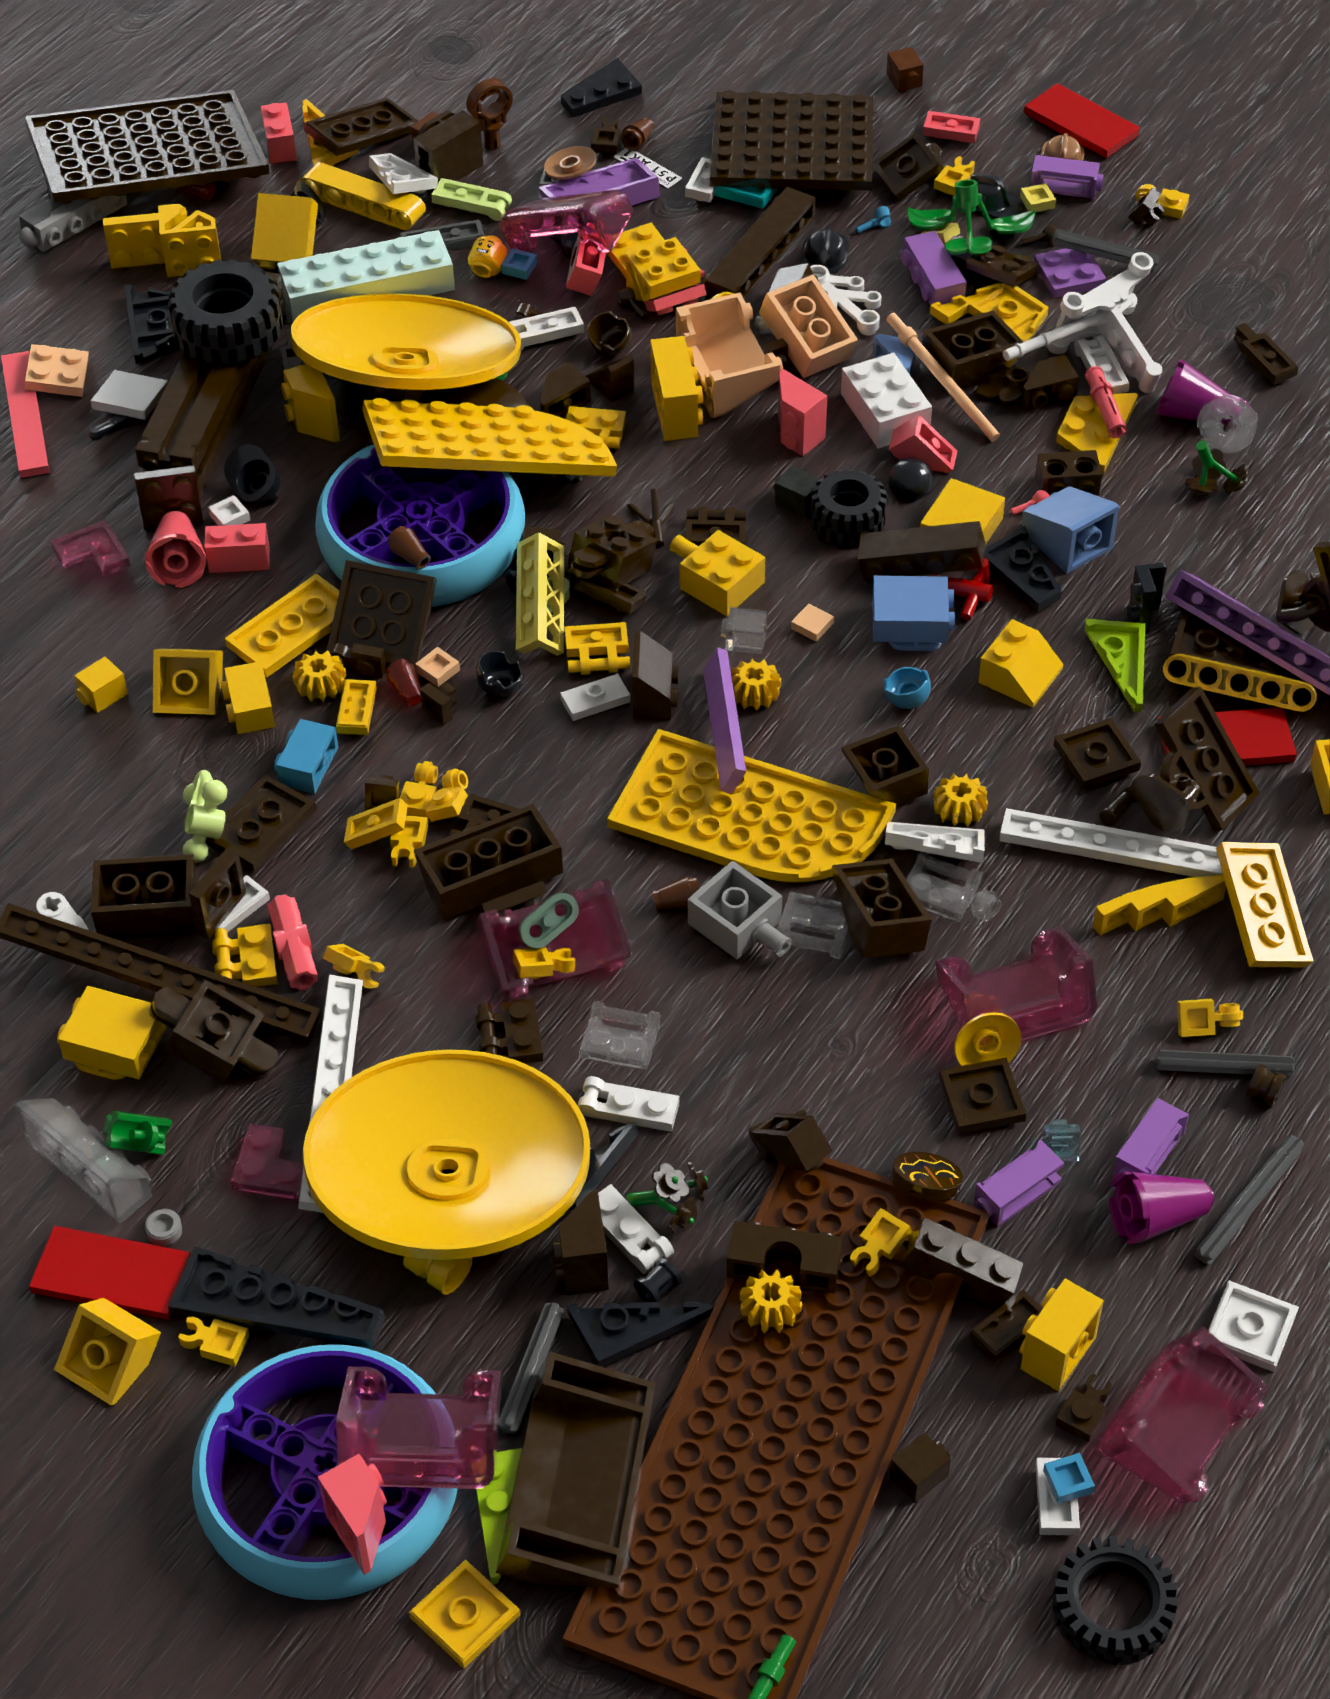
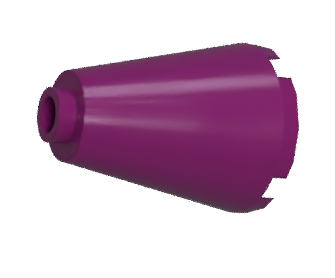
M1179 360L1175 367L1174 376L1172 375L1168 381L1156 413L1162 416L1225 427L1229 422L1235 423L1241 407L1237 406L1238 399L1187 362Z
M1123 1172L1115 1175L1110 1186L1116 1187L1115 1197L1109 1198L1111 1218L1119 1236H1127L1129 1239L1126 1242L1128 1244L1142 1243L1205 1216L1210 1212L1211 1206L1214 1203V1194L1211 1187L1207 1186L1201 1179Z

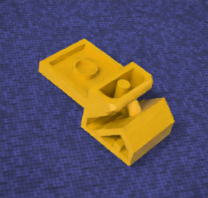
M180 204L158 206V213L103 218V227L112 269L165 263L167 277L183 276L190 269H197V266L206 263L208 265L212 264L215 260H221L215 218L199 210H196L188 217L185 207Z
M652 222L608 237L606 253L626 278V287L633 289L635 300L648 301L701 283L700 268L677 238L664 240Z

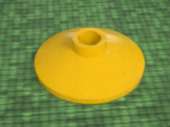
M994 1012L979 1015L967 1022L959 1031L954 1044L955 1056L962 1066L1006 1057L1009 1063L1016 1056L1020 1048L1021 1032L1016 1022L1005 1014Z

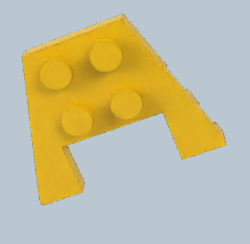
M1000 282L977 289L975 295L968 297L958 295L952 297L951 302L943 305L940 302L930 305V314L944 324L955 322L967 313L976 316L994 310L1017 336L1025 342L1034 336L1046 319L1049 307L1018 286L1013 287ZM1017 358L1005 361L1003 364L1010 368Z

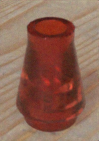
M400 659L391 663L386 669L387 682L398 692L408 706L412 707L420 704L421 688L414 665L406 659Z

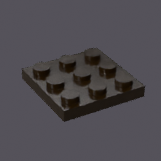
M346 560L327 651L331 652L334 644H343L351 649L354 643L383 648L386 663L416 669L415 664L421 657L437 579L431 576Z

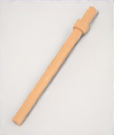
M891 313L886 321L898 333V339L905 347H910L991 442L997 440L1000 433L917 339L918 334L912 327H907L896 313Z

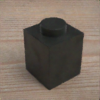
M790 466L783 475L780 474L775 480L773 486L775 504L805 518L811 512L813 486H816L819 478L794 466Z

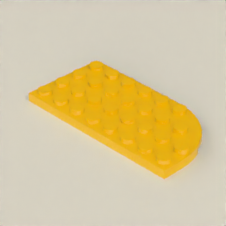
M384 398L363 401L362 411L381 466L612 477L616 475V462L602 438L569 420L534 411L529 406L520 405L517 408L504 407L499 404L476 406L468 402L455 405L446 404L442 401L418 403L409 399L396 402L388 401Z
M658 729L608 816L607 827L727 866L733 860L752 875L782 882H809L833 877L832 865L857 863L866 859L884 837L887 824L891 822L896 812V804L744 756L746 773L734 792L729 794L721 791L714 746Z

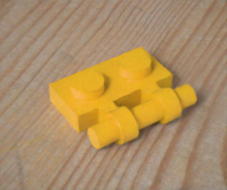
M569 406L566 420L578 424L602 438L608 448H620V441L623 437L626 423V411Z
M626 622L565 627L567 658L580 657V660L568 661V673L581 672V675H590V671L609 670V673H618V669H630V656L617 657V654L629 653ZM607 655V658L589 659V656Z
M270 923L237 928L238 939L228 938L226 929L219 928L215 930L212 951L217 957V963L214 966L216 974L231 979L242 978L243 983L254 987L278 984ZM240 955L241 962L232 963L230 956Z

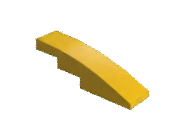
M1224 876L1186 878L1156 884L1124 894L1096 906L1093 928L1101 936L1128 922L1137 931L1161 918L1171 927L1222 901L1226 890Z

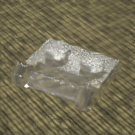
M920 851L906 880L927 911L960 922L981 883L983 872L976 869L969 871L931 857V853ZM929 869L964 882L966 885L962 887L926 874L925 871Z
M791 891L778 927L779 932L792 939V946L830 953V957L837 959L842 957L849 931L841 902ZM794 927L835 937L832 941L790 932V929Z
M594 1001L580 1048V1057L647 1070L660 1026L661 1013L650 1011L649 1014L607 1007L603 1002ZM603 1019L646 1027L644 1033L601 1025Z

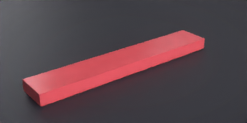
M29 351L1 355L20 478L50 473L37 392L25 390Z

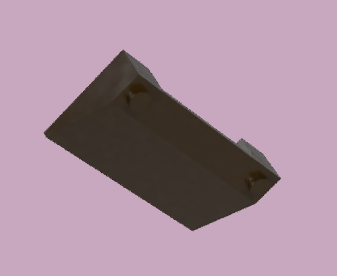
M550 1351L548 1352L537 1373L496 1568L497 1574L532 1584L618 1588L655 1382Z

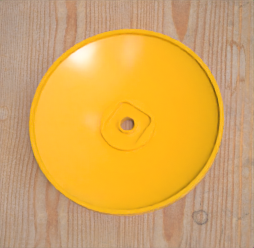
M383 293L334 299L307 309L294 320L291 326L292 349L306 364L339 379L382 388L433 390L463 387L485 382L509 371L516 365L521 353V337L518 331L501 316L465 302L427 295Z
M433 1050L396 1057L361 1071L336 1088L324 1100L314 1114L305 1135L303 1147L304 1172L307 1186L320 1210L332 1223L356 1240L373 1248L405 1257L431 1260L466 1259L492 1254L519 1245L549 1228L565 1214L580 1194L587 1178L590 1163L589 1131L585 1118L572 1097L558 1083L531 1066L504 1056L479 1051ZM445 1169H451L455 1171L451 1174L441 1173Z

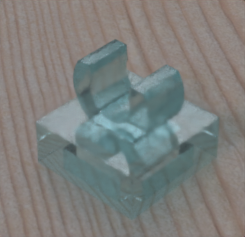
M1052 1119V1124L1044 1125L1043 1142L1062 1161H1079L1081 1138L1079 1124H1067L1066 1119Z

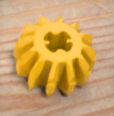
M315 650L312 656L303 654L302 661L295 662L293 682L301 697L307 696L310 702L320 698L324 703L326 697L336 698L337 692L343 691L346 670L339 656H331L329 651L319 654Z
M752 658L749 663L740 661L738 667L732 668L731 677L735 703H742L744 709L754 706L757 711L760 705L769 708L772 701H777L781 687L780 674L777 673L775 665L767 666L765 659L758 663Z
M954 773L950 780L942 778L939 786L934 790L935 814L941 815L942 823L951 820L954 827L958 823H963L968 827L971 821L979 822L982 814H985V810H987L986 787L980 785L979 778L970 780L967 773L963 778L957 777Z
M777 1269L773 1276H768L763 1270L759 1273V1279L749 1276L746 1281V1287L740 1291V1301L742 1302L740 1304V1311L742 1316L748 1317L750 1327L761 1324V1330L764 1334L769 1327H774L780 1334L783 1324L793 1326L796 1315H799L802 1310V1302H800L801 1290L799 1286H793L794 1280L791 1275L781 1279L780 1272Z

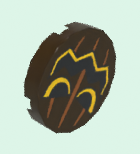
M913 1151L902 1153L895 1158L891 1177L894 1183L906 1193L910 1194L911 1190L919 1192V1198L924 1200L942 1201L957 1195V1191H960L963 1174L959 1167L944 1157L928 1152Z

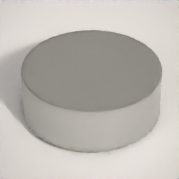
M160 1209L148 1216L145 1222V1230L151 1243L157 1246H168L180 1238L182 1224L176 1212L170 1209Z

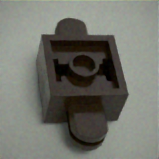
M607 515L574 532L568 559L571 571L582 578L590 579L594 577L618 589L650 571L657 539L653 537L654 528L649 523L639 520L626 524L619 517Z
M204 980L192 1001L168 987L160 989L155 994L149 1008L150 1016L173 1029L164 1047V1050L223 1084L234 1066L259 1079L268 1076L278 1059L277 1050L253 1036L265 1015L261 1011L207 980Z

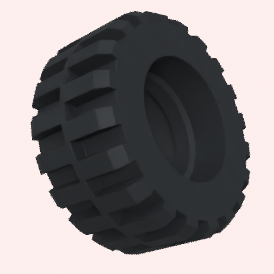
M229 259V262L215 260L212 264H200L197 266V269H190L185 272L183 278L180 277L176 281L169 294L168 306L175 341L186 354H190L192 358L198 361L203 359L207 364L215 365V363H221L222 366L230 365L232 362H238V364L245 363L251 357L255 359L261 356L263 350L267 352L281 334L280 330L283 326L278 287L267 272L258 266L254 268V265L245 261L244 263H239L237 260ZM224 311H234L230 313L216 314Z

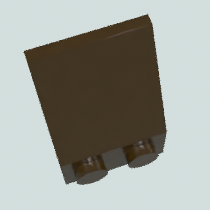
M993 310L924 330L921 343L960 388L974 384L1004 363L1006 360L1003 357V351L1017 343H1023V341Z
M893 859L832 865L831 871L850 937L863 958L925 951L932 919Z

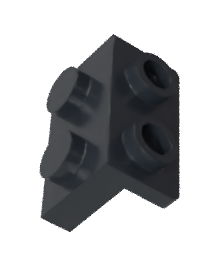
M1165 563L1135 566L1133 583L1130 586L1131 596L1127 606V617L1129 622L1145 623V634L1150 632L1153 610H1158L1161 605L1167 570Z

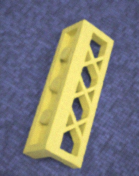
M538 532L517 543L516 650L526 654L541 647L558 656L564 653V546ZM547 549L553 552V563L547 554ZM547 573L553 582V590L547 581ZM547 600L553 609V617L547 608ZM547 627L553 636V642L547 639Z

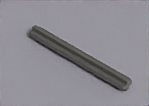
M1288 1135L1196 1248L1195 1257L1197 1260L1202 1261L1205 1265L1212 1264L1301 1153L1304 1145L1301 1139H1297L1294 1135Z

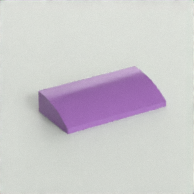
M637 157L584 173L575 178L539 187L540 194L552 215L559 208L569 207L574 202H581L587 209L589 219L661 197L658 176Z

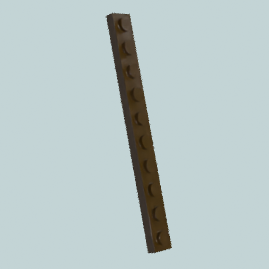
M10 903L7 904L0 917V939L155 992L168 987L192 1001L204 980H207L264 1013L265 1015L258 1027L305 1043L309 1042L321 1017V1009Z

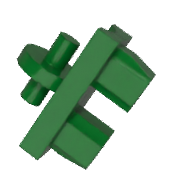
M113 1111L112 1115L108 1114L106 1116L103 1128V1135L107 1136L105 1146L164 1155L166 1149L165 1138L167 1131L171 1127L172 1120Z

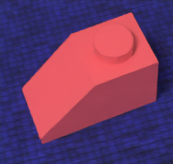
M920 415L893 429L889 450L894 457L899 460L911 457L923 460L931 471L944 473L953 471L957 450Z

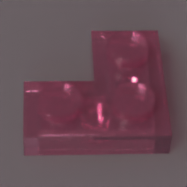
M107 520L51 540L52 549L63 568L91 557L103 576L131 566L129 556Z
M249 1123L230 1181L233 1190L299 1200L304 1162L278 1158L285 1137L283 1128Z

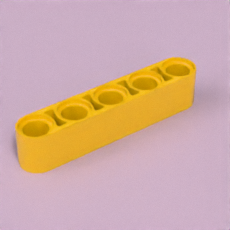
M320 162L316 163L300 180L311 187L322 202L402 230H409L426 211L424 202L416 195L408 192L393 194L385 184Z
M1174 654L1163 665L1164 676L1170 682L1189 687H1201L1203 690L1294 711L1304 712L1311 709L1317 699L1316 689L1308 682L1186 654ZM1181 660L1185 663L1187 670L1184 676L1176 677L1170 672L1172 661ZM1212 667L1216 670L1218 677L1215 683L1207 684L1202 681L1200 672L1203 668ZM1243 674L1248 678L1249 685L1246 690L1238 691L1232 687L1231 679L1234 675ZM1274 681L1279 685L1280 693L1277 697L1269 698L1263 694L1262 686L1265 682ZM1299 688L1307 689L1311 693V701L1305 705L1297 704L1293 698L1294 691Z

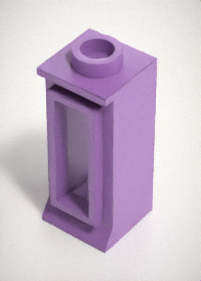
M1035 155L1031 186L1046 183L1052 194L1091 198V201H1094L1096 191H1101L1104 175L1099 174L1100 163Z
M1157 1098L1116 1156L1112 1176L1115 1177L1116 1174L1123 1172L1156 1174L1179 1141V1138L1185 1134L1189 1114Z
M1039 1140L1036 1149L1033 1151L1029 1149L985 1180L982 1185L979 1182L976 1184L975 1207L985 1210L990 1214L989 1219L999 1227L1061 1183L1062 1178L1056 1172L1064 1167V1162L1043 1141Z

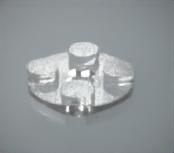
M1219 396L1207 402L1199 413L1197 427L1200 428L1201 440L1207 442L1211 451L1219 449L1223 454L1239 452L1252 442L1256 433L1258 415L1244 399L1238 396ZM1230 418L1233 429L1225 432L1221 420Z

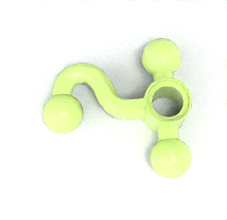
M207 770L199 771L194 781L187 785L183 791L184 801L189 805L185 819V832L194 834V836L185 842L182 853L183 855L194 854L195 863L204 861L208 855V846L205 843L206 838L219 839L225 824V812L216 808L217 805L225 801L228 790L221 781L213 780Z

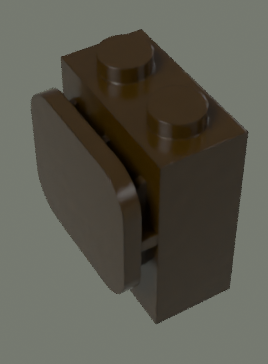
M463 110L457 114L451 111L441 113L426 122L421 127L418 136L414 138L416 167L437 177L438 183L441 178L458 181L483 166L481 124L475 117H472Z

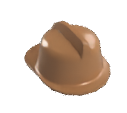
M1064 133L1045 142L1042 147L1041 156L1083 161L1085 152L1082 145L1076 139Z

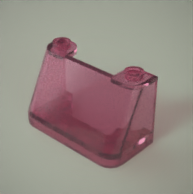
M607 190L540 198L507 210L502 216L499 225L510 249L513 248L532 253L531 249L535 248L539 242L536 236L577 232L582 243H587L590 240L598 245L599 253H605L613 250L634 210L625 194L618 190Z
M609 878L593 882V888L584 890L583 893L581 889L574 891L571 896L578 903V917L562 933L544 946L548 952H554L560 948L571 949V958H575L574 972L562 973L553 971V976L541 977L539 979L519 977L513 963V949L530 947L521 942L518 936V927L520 922L540 904L511 911V909L504 910L503 917H500L496 910L479 915L476 923L477 930L502 995L509 994L510 999H516L528 995L531 988L606 968L607 972H611L626 966L625 961L632 956V951ZM559 903L555 906V913L558 916H562L565 909ZM532 925L529 929L530 935L533 938L539 935L538 926Z
M1061 926L1044 930L1034 937L1031 943V959L971 975L969 964L959 956H950L936 960L935 965L938 980L961 1028L979 1015L994 1012L1002 1013L1011 1017L1016 1022L1021 1032L1022 1041L1085 1023L1094 1016L1097 1010L1093 959Z
M1203 1326L1172 1340L1161 1350L1104 1431L1096 1447L1108 1459L1181 1503L1190 1501L1195 1503L1208 1490V1485L1206 1484L1208 1475L1203 1469L1235 1421L1244 1417L1251 1419L1259 1413L1264 1406L1262 1398L1269 1387Z
M348 1367L336 1418L338 1465L360 1454L367 1466L372 1463L376 1466L383 1479L384 1484L381 1485L383 1487L478 1489L489 1485L493 1480L496 1465L501 1399V1370L474 1371L464 1379L463 1395L387 1393L386 1378L380 1371L370 1367Z

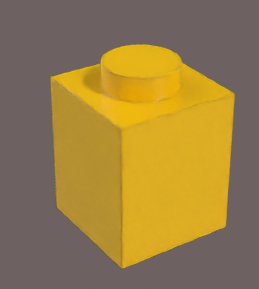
M103 657L75 675L77 684L75 692L78 699L83 705L86 706L88 704L97 713L128 695L124 673L106 657Z

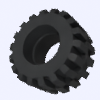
M840 469L835 470L833 474L830 472L825 474L824 479L819 478L816 486H813L811 521L813 530H816V534L820 538L825 537L826 542L830 544L834 542L836 546L843 547V545H849V547H856V544H860L861 533L883 531L887 494L886 490H884V485L881 482H877L875 476L866 475L867 472L861 470L856 472L854 469H848V471Z

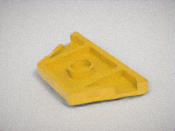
M1113 394L1121 417L1127 425L1137 403L1138 394ZM1091 395L1074 397L1057 432L1056 442L1071 451L1096 450L1101 472L1104 474L1120 438L1110 437L1097 403L1092 400Z

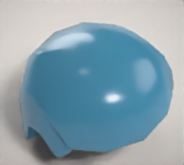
M902 667L893 671L888 678L884 679L886 698L899 709L920 707L927 701L931 692V682L927 671H921L915 667Z

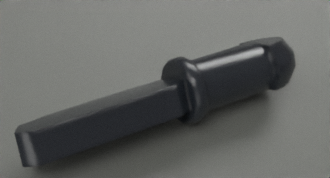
M117 414L113 418H108L106 422L97 427H92L89 431V437L94 441L101 440L103 436L112 431H117L118 428L136 418Z

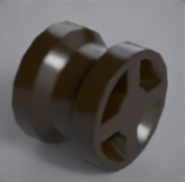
M1260 1064L1251 1079L1246 1095L1253 1099L1256 1097L1262 1098L1267 1105L1273 1107L1281 1094L1287 1076L1282 1073H1271L1266 1066Z

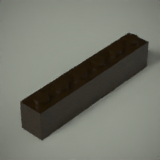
M786 187L780 195H777L766 211H762L754 225L748 227L745 235L739 242L736 241L731 251L720 259L716 268L705 276L703 281L707 294L705 295V301L722 292L741 293L745 300L815 219V197Z

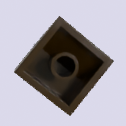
M634 631L632 667L633 719L671 720V707H677L678 689H672V684H678L679 668L678 665H672V652L642 631Z
M899 725L842 747V753L871 796L900 805L928 794L929 768Z
M593 1190L584 1197L559 1225L560 1241H553L556 1281L564 1282L565 1295L609 1290L607 1249L598 1190Z

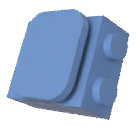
M874 576L872 594L873 642H889L894 649L902 651H933L938 649L942 643H947L948 630H954L955 613L949 612V608H953L954 590L948 589V577Z

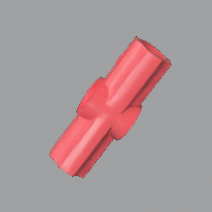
M286 894L276 896L267 906L274 929L273 938L279 960H283L290 988H296L299 991L310 989L318 981V975L311 954L313 951L307 926L302 924L295 897H288Z

